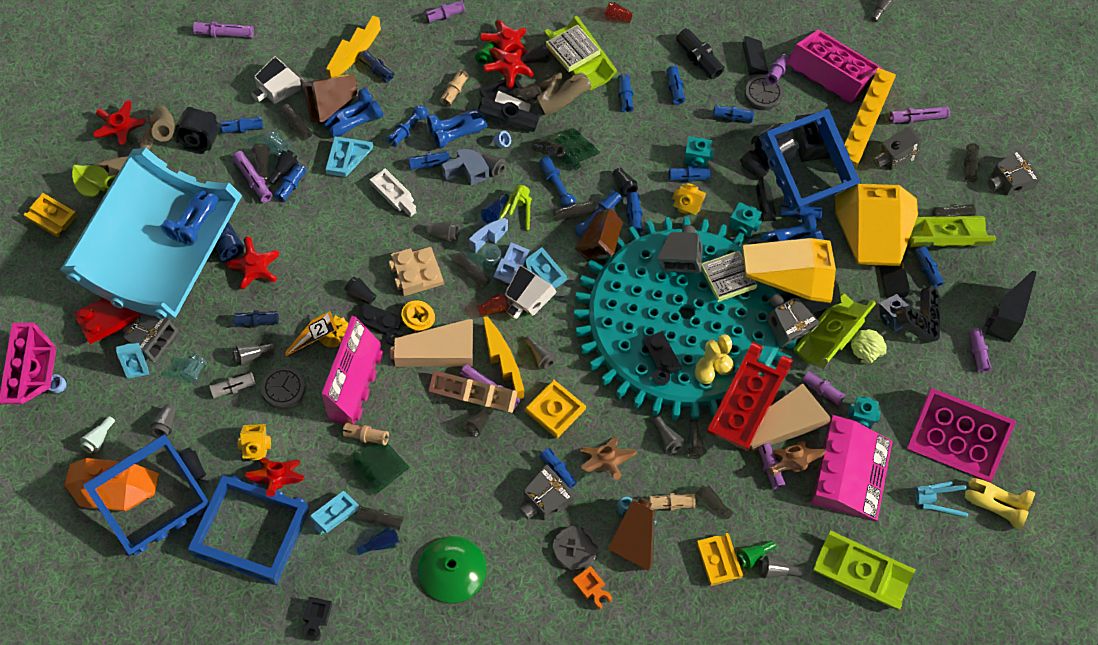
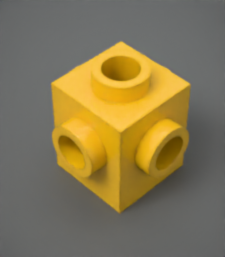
M687 183V185L683 184L680 189L676 188L672 199L675 202L673 206L677 207V210L681 213L696 215L700 211L706 193L698 190L699 187L690 183Z
M266 424L243 425L240 433L241 437H238V450L242 451L243 459L259 460L266 457L267 450L271 449V437L266 434Z

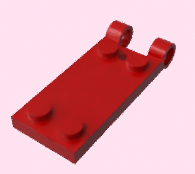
M105 298L74 312L89 344L134 323L143 314L125 307H115Z
M752 342L707 429V433L746 451L749 450L793 363V359L782 355L776 369L757 362L762 353L763 346ZM759 373H763L764 376L761 377V376H759L758 374H759Z

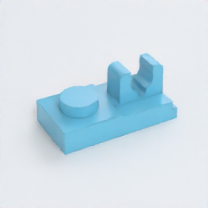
M139 343L116 347L117 356L127 378L149 375L148 366Z
M342 491L310 515V519L315 523V529L321 535L324 532L327 534L355 513L359 505L345 491Z

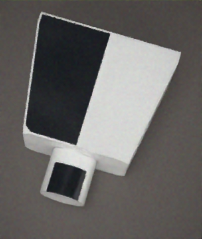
M275 56L255 75L257 89L251 94L257 102L267 97L276 104L302 89L300 78Z
M520 265L505 293V296L512 302L507 313L514 319H517L523 310L533 316L555 295L556 290L550 283Z

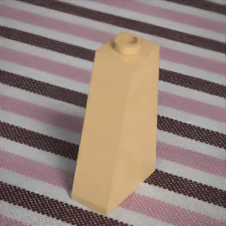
M473 319L395 338V346L390 348V358L394 359L395 367H464L466 364L473 367Z
M801 384L770 406L750 449L756 451L759 446L762 445L764 447L763 444L771 443V445L825 427L830 424V416L805 385Z

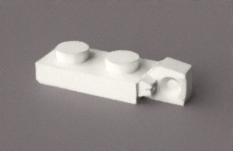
M387 169L382 170L369 180L370 184L398 211L403 209L409 217L417 213L416 206L412 203L414 199L411 197V193Z

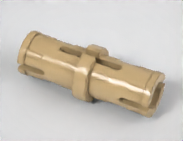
M462 70L457 71L454 79L447 84V89L440 98L441 104L445 105L448 102L446 106H451L457 94L461 93L462 86L469 78L467 72L463 71L461 74Z
M346 423L343 430H348L347 432L343 431L344 437L360 439L364 443L374 442L386 445L389 440L385 438V436L389 437L388 431L372 429L368 425L362 427Z
M669 493V495L649 496V502L652 503L651 507L655 510L670 509V511H675V509L695 508L694 494L675 495L674 493Z

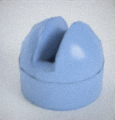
M506 131L497 133L494 136V144L499 148L508 147L511 144L509 133Z
M54 374L52 375L51 387L48 390L53 393L63 392L67 383L63 377Z

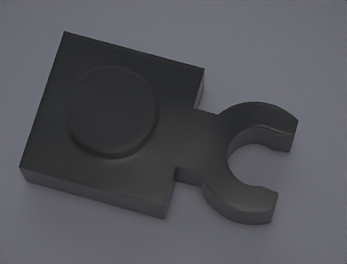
M314 597L308 598L303 621L309 623L302 630L303 638H307L309 631H315L314 639L319 641L321 637L319 626H327L332 601Z

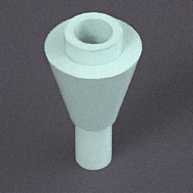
M107 416L100 426H97L80 438L81 448L88 453H98L107 430L115 420Z

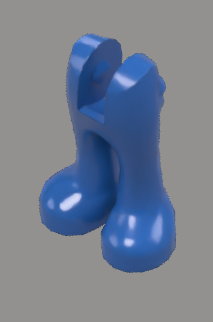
M363 87L358 91V100L355 103L336 111L323 121V125L326 129H330L329 133L332 137L342 136L347 131L364 122L380 119L384 115L379 104L372 100L369 91Z
M474 109L446 120H439L435 114L427 115V124L432 137H434L436 146L440 149L445 147L450 141L485 129L487 127L486 119L478 115V109Z
M199 190L176 222L165 220L161 224L162 231L174 241L180 242L181 240L185 245H193L197 240V233L204 221L216 209L219 200L218 196Z
M808 213L804 215L801 224L791 228L770 231L761 235L760 240L770 242L788 241L787 239L799 236L804 237L798 239L813 238L823 240V236L820 230H816V220L813 213Z

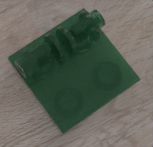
M575 128L548 137L550 141L548 143L549 149L559 158L562 157V161H566L570 169L578 170L581 167V161L600 153Z
M373 442L361 452L355 450L351 454L353 459L347 463L374 495L378 494L410 468L388 443L382 445Z

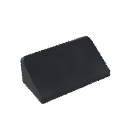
M744 36L742 45L749 75L768 73L762 42Z
M759 177L756 193L760 212H762L761 219L763 222L776 221L777 217L771 187L763 177Z
M903 258L900 266L879 265L886 298L896 294L899 297H907L910 286Z

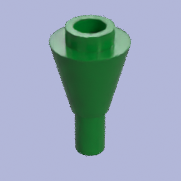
M489 41L488 44L475 54V60L479 65L483 66L493 63L494 56L490 53V49L495 47L496 43Z
M770 540L763 545L738 549L737 559L740 567L750 570L765 553L776 548L774 541Z

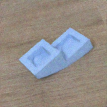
M505 218L499 219L481 228L469 239V249L476 253L488 239L495 244L508 230V220Z
M511 243L493 277L510 284L520 265L524 267L526 258L531 253L530 250Z

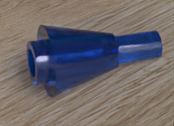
M502 193L498 200L481 210L480 214L485 223L490 224L499 220L503 205L509 199L508 194Z
M388 526L369 542L357 546L356 549L358 554L362 555L372 550L397 548L396 543L399 542V537L396 530H391Z

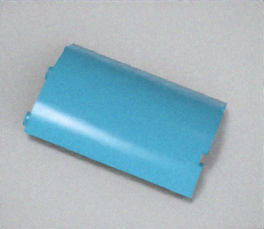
M147 148L133 149L60 270L67 275L66 278L69 281L78 283L91 292L109 300L115 307H125L136 312L156 316L159 319L176 318L242 195L229 182L207 181L206 184L196 182V177L181 171L177 174L166 168L167 163L159 159ZM199 190L206 191L208 194L213 193L219 198L216 209L204 221L197 233V240L193 245H185L181 240L180 242L174 241L162 231L161 224L165 220L176 222Z

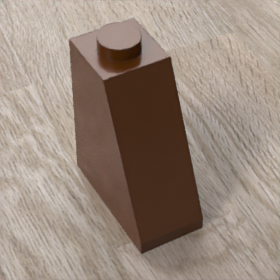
M354 74L304 82L311 122L325 121L358 94L357 81Z
M605 209L598 211L574 249L589 262L590 260L594 261L613 256L623 221L613 210Z
M640 497L639 500H632L608 550L649 571L653 566L655 509L651 507V502Z

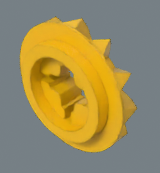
M422 301L408 302L401 312L402 322L406 324L407 328L414 329L415 332L431 328L435 321L433 309ZM415 313L418 316H423L420 321L417 318H413Z
M337 315L333 317L338 328L336 330V337L333 333H330L319 339L321 344L327 347H338L341 345L349 324L344 317L340 318Z

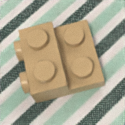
M431 247L414 252L410 248L391 254L392 260L388 261L392 273L396 272L397 278H394L398 290L402 289L404 296L444 285V280Z

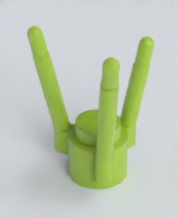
M524 185L515 186L513 194H510L509 200L498 220L503 219L509 207L508 215L511 216L516 206L526 204L525 224L526 230L530 229V204L532 198L529 197L530 190Z

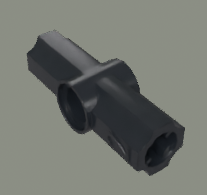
M685 28L676 36V41L687 52L689 60L694 62L693 65H699L711 79L719 77L724 72L725 67L713 55L711 46L707 42H701L690 29Z
M482 97L477 111L478 115L497 120L503 127H511L513 125L532 132L536 130L539 121V115L521 110L513 102L503 104Z

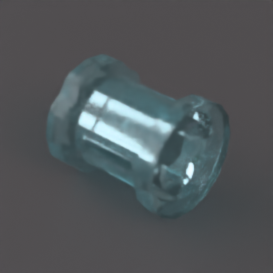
M276 130L270 132L264 140V144L272 147L279 157L282 150L287 151L291 148V143L281 138Z
M492 244L485 247L482 251L483 266L488 270H496L501 261V250Z
M191 354L188 364L179 373L185 379L197 382L199 379L197 376L208 363L201 356Z

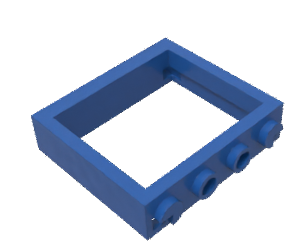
M829 109L766 131L759 137L762 144L761 148L767 155L769 167L774 171L776 183L781 188L784 194L785 203L787 202L790 211L828 198L861 183ZM816 122L842 184L802 199L775 136Z
M165 434L83 484L129 555L134 553L135 556L148 548L146 544L152 540L157 543L168 535L166 531L175 527L177 530L188 523L186 518L193 514L196 517L207 510L206 506L210 503ZM164 446L199 501L131 544L95 489Z
M223 475L188 550L196 558L277 585L309 513L308 505L303 499L299 497H293V499L286 497L284 493L276 490L273 497H268L266 490L260 484L253 482L248 484L237 476L231 475L227 477ZM228 488L296 511L271 568L203 545V541Z

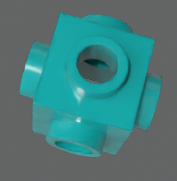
M688 136L683 164L707 168L708 161H712L715 149L711 148L712 140Z
M739 202L730 218L728 228L736 231L738 234L741 232L744 236L750 238L754 231L758 232L762 221L759 220L762 212L752 206Z
M857 396L854 404L850 403L847 416H850V420L871 429L874 423H878L880 419L879 402L873 401L869 397Z

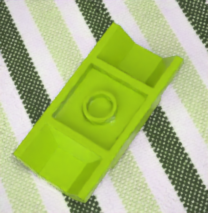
M575 16L566 27L555 32L549 29L544 30L547 38L551 40L570 28L579 25L601 50L600 55L570 71L572 75L580 72L584 73L591 82V89L589 90L608 83L617 73V69L578 16Z
M984 216L917 217L908 246L930 247L932 244L941 247L946 245L990 246L995 242L996 237L995 235L987 234Z
M841 292L842 303L826 309L818 319L819 324L801 339L793 349L794 352L806 363L824 368L837 351L842 350L865 322L864 318L875 306V301L871 300L867 305L855 303L845 293Z
M831 530L827 535L813 569L814 572L833 580L834 583L875 602L879 601L898 611L902 607L903 597L916 570Z

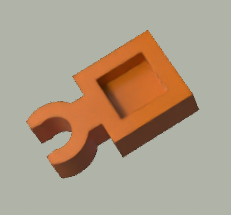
M591 566L572 580L586 600L591 596L594 598V605L597 609L601 610L603 607L599 602L600 598H606L609 603L612 601L610 593L601 590L605 583Z

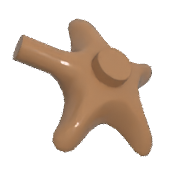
M612 438L606 445L599 448H581L580 451L591 458L581 468L585 472L601 470L610 472L612 477L618 480L622 474L617 466L634 457L637 451L635 449L616 448L618 438Z
M799 441L797 445L786 449H774L775 458L781 462L770 467L769 473L774 476L790 469L793 472L806 470L808 464L822 457L826 450L806 448L805 441Z

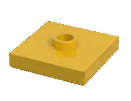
M553 380L525 408V412L558 439L586 410V405Z

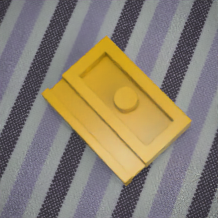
M42 193L32 204L29 212H25L24 217L59 238L60 233L66 230L77 217V214L72 209Z
M729 533L697 541L696 545L710 586L742 578L743 574Z

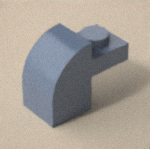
M470 149L457 150L456 159H450L442 164V175L445 180H449L464 173L470 185L489 178V167L478 152Z

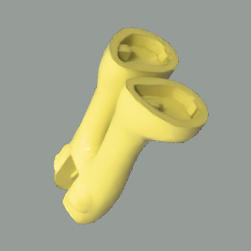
M719 335L718 342L711 339L706 343L705 354L698 361L694 373L700 383L710 384L715 377L714 369L724 376L732 372L734 363L727 355L731 351L732 341L728 335Z
M978 478L970 480L968 485L974 490H966L964 498L967 501L1002 516L1010 521L1014 528L1022 529L1035 492L1026 490L1020 495H1015ZM994 499H997V500H999V501H1001V502H1004V503H1006V504L1012 506L1013 508L1008 507V506H1005V505H1003V504H1000V503H998L997 501H995Z

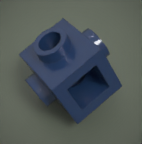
M897 294L880 302V318L883 324L889 326L894 332L904 328L899 324L896 312L898 308L911 305Z

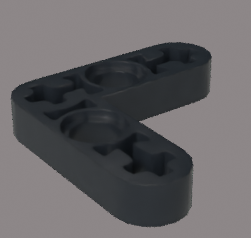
M935 286L926 287L921 290L920 312L909 305L898 308L896 312L899 324L925 343L938 341L940 338V295Z

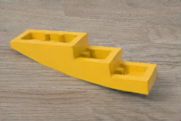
M372 16L365 30L357 27L350 42L341 41L326 68L328 78L339 76L361 57L360 54L372 44L381 30L378 17Z
M483 317L491 364L500 363L503 382L512 380L513 390L518 391L517 398L523 399L524 387L511 350L488 317Z

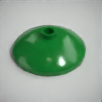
M449 536L434 541L423 551L419 559L418 578L422 588L430 597L442 603L455 604L472 598L481 589L486 578L487 567L483 553L473 542L462 537ZM450 562L456 564L454 568H449L447 565Z

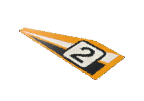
M329 311L313 319L285 352L286 356L336 331L337 327L331 312Z

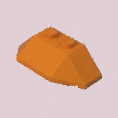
M85 458L70 464L65 487L80 507L98 509L83 484L120 461ZM134 464L95 490L108 510L126 512L155 495L159 473Z

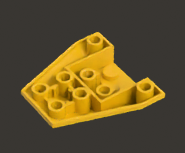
M857 184L835 195V215L857 264L900 266L918 216L917 198L900 185Z
M807 238L743 245L745 277L809 300L831 303L836 272L831 241Z

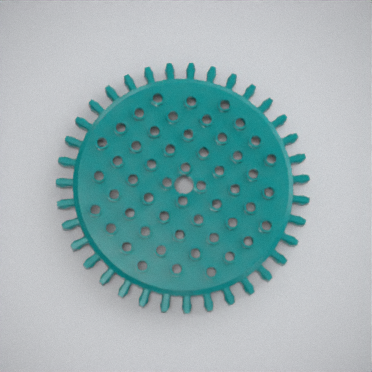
M665 217L664 231L659 232L655 231L651 220L647 221L646 232L648 235L642 237L639 236L632 226L628 232L632 242L626 245L618 238L616 249L619 251L611 257L603 258L607 261L604 266L590 260L588 269L598 274L596 280L581 276L580 285L592 289L591 294L576 292L575 302L589 304V310H574V319L589 320V326L577 327L575 334L576 337L591 335L593 340L581 345V353L583 355L597 351L600 357L590 362V370L593 371L605 365L609 372L604 374L601 383L605 386L614 378H617L622 383L618 387L616 397L619 399L626 394L628 389L636 392L637 396L634 398L633 405L636 409L642 405L643 399L647 398L655 401L652 406L653 416H657L661 410V404L673 406L671 415L672 420L677 421L680 415V407L691 408L693 422L698 421L699 407L709 406L710 414L714 418L719 408L717 404L722 402L752 342L763 346L762 353L757 362L776 369L771 365L773 360L779 362L782 355L791 358V356L778 351L779 344L767 321V316L774 310L769 299L780 293L782 298L791 296V293L755 280L757 288L745 292L748 297H743L740 294L718 302L702 270L701 273L662 271L658 255L669 233L682 232V229H672L670 217ZM684 217L682 228L684 225H690L689 217ZM704 219L701 223L700 231L695 230L694 233L699 234L702 242V263L740 251L743 257L742 247H740L743 242V233L740 232L735 237V240L731 242L724 238L727 226L724 224L719 228L717 235L708 233L709 224L707 219ZM622 267L624 270L620 271L617 268ZM642 271L645 274L639 275L638 272ZM659 276H664L665 279L662 280V279H659L658 277H659ZM684 280L686 283L681 284L679 281ZM619 285L620 288L616 289L613 286ZM699 285H705L706 288H701ZM635 289H638V290H640L641 292H640V293H635L634 290H635ZM660 294L661 297L657 298L654 295ZM680 298L682 301L677 302L675 299ZM762 298H767L768 301L765 302ZM609 303H614L616 306L611 307ZM696 303H701L703 306L699 307ZM682 306L691 310L693 308L694 316L690 319H684L681 317L679 310ZM717 307L723 308V311L717 310ZM630 308H636V311H631ZM741 311L744 315H739L737 312ZM651 312H656L657 315H656V316H652L650 313H651ZM675 316L678 320H672L671 317ZM759 316H763L765 320L759 319ZM609 321L611 325H606L604 322ZM692 321H697L699 324L694 325ZM717 325L720 329H714L713 326ZM626 326H631L632 329H631V330H627L625 327H626ZM651 330L653 334L663 331L681 365L680 371L670 374V381L665 386H658L653 382V373L657 369L649 354L642 352L645 349L642 343L643 338L653 335L647 334L646 331ZM734 330H739L741 333L736 334ZM759 334L762 338H756L755 335ZM668 335H673L674 338H673V339H669L667 336H668ZM719 335H728L732 341V348L737 350L736 353L730 351L727 354L734 363V371L724 376L714 369V380L709 386H703L696 379L694 373L698 361L705 354L706 343L711 339L718 342ZM692 339L695 343L691 344L688 340ZM797 339L784 347L794 349ZM625 344L628 348L624 349L621 345ZM689 358L691 362L688 363L684 359ZM638 368H644L645 372H639ZM660 375L657 376L659 380L665 379V377H661ZM685 377L688 381L683 382L680 378Z

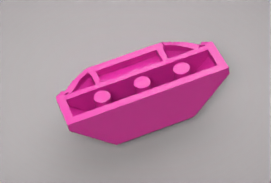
M12 323L0 390V404H24L51 387L57 348L35 323Z

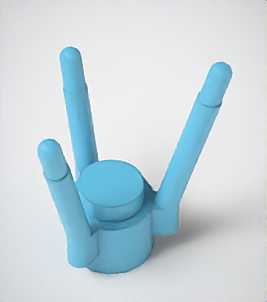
M949 481L916 487L917 505L922 504L923 509H932L968 517L966 512L932 505V502H936V493L965 490L966 486H951L953 482Z

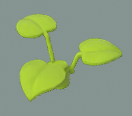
M73 165L72 176L74 185L78 192L85 197L93 198L99 194L100 190L108 191L116 178L115 175L108 176L107 171L99 166Z

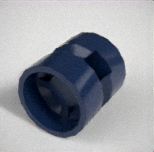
M229 222L214 246L222 261H230L244 251L245 247Z

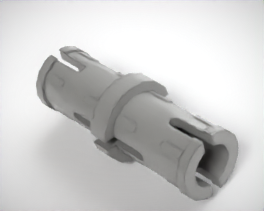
M252 372L235 378L229 377L226 381L210 385V390L215 399L231 392L233 394L238 393L237 390L256 385Z

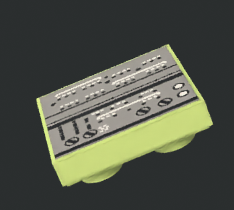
M579 25L546 42V47L568 72L597 57L601 51Z
M740 251L702 263L701 270L718 302L757 288L755 280L745 277L744 260Z

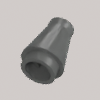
M453 221L429 223L427 234L451 242L458 238L459 225L454 224Z
M165 404L150 424V431L154 436L160 437L163 434L168 436L172 433L177 410L173 405Z

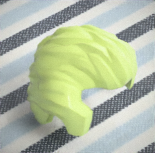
M871 329L860 330L851 338V347L854 355L864 359L861 360V363L872 364L873 361L878 357H882L887 352L884 339L877 331Z

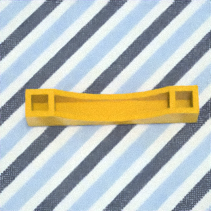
M880 68L877 69L844 144L855 170L896 74Z

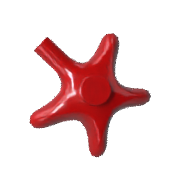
M496 20L497 33L480 34V41H492L502 51L510 53L519 48L522 50V56L527 53V50L520 41L527 31L524 27L513 30L507 27L501 20Z
M492 47L490 53L495 57L496 62L483 65L484 72L494 70L501 72L505 77L508 88L514 86L517 74L533 76L532 70L520 60L522 50L519 48L514 53H508Z
M129 100L125 101L121 109L114 114H108L99 108L96 111V115L106 121V124L96 130L93 136L96 138L118 136L120 145H125L127 135L131 131L145 125L146 119H133L130 117L132 104Z
M245 237L243 239L246 249L245 255L242 258L225 263L227 268L243 273L239 289H245L253 280L258 278L270 282L277 281V277L269 272L267 267L279 256V251L273 250L266 253H258L254 249L252 238Z
M261 458L259 461L264 467L263 469L245 473V478L268 485L266 490L268 497H273L276 490L282 488L283 485L296 484L304 479L303 475L293 471L300 464L298 459L282 463Z

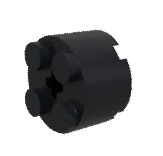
M187 107L175 126L172 135L174 141L177 144L178 142L183 144V149L188 152L204 154L207 150L209 152L220 131L216 115L209 111L205 112L193 107Z
M783 123L769 126L751 140V145H755L753 152L758 154L766 168L769 167L768 158L765 151L761 148L762 144L759 137L766 131L783 126ZM788 132L775 136L786 163L795 158L796 150L799 149L798 142Z

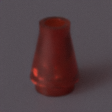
M609 2L604 17H607L608 20L630 23L633 12L616 2Z
M497 293L484 303L478 305L482 317L505 313L510 307L504 293Z

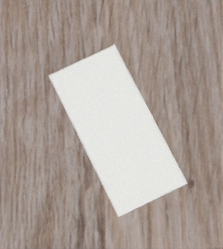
M500 91L497 92L496 102L503 104L513 102L519 109L529 112L531 104Z

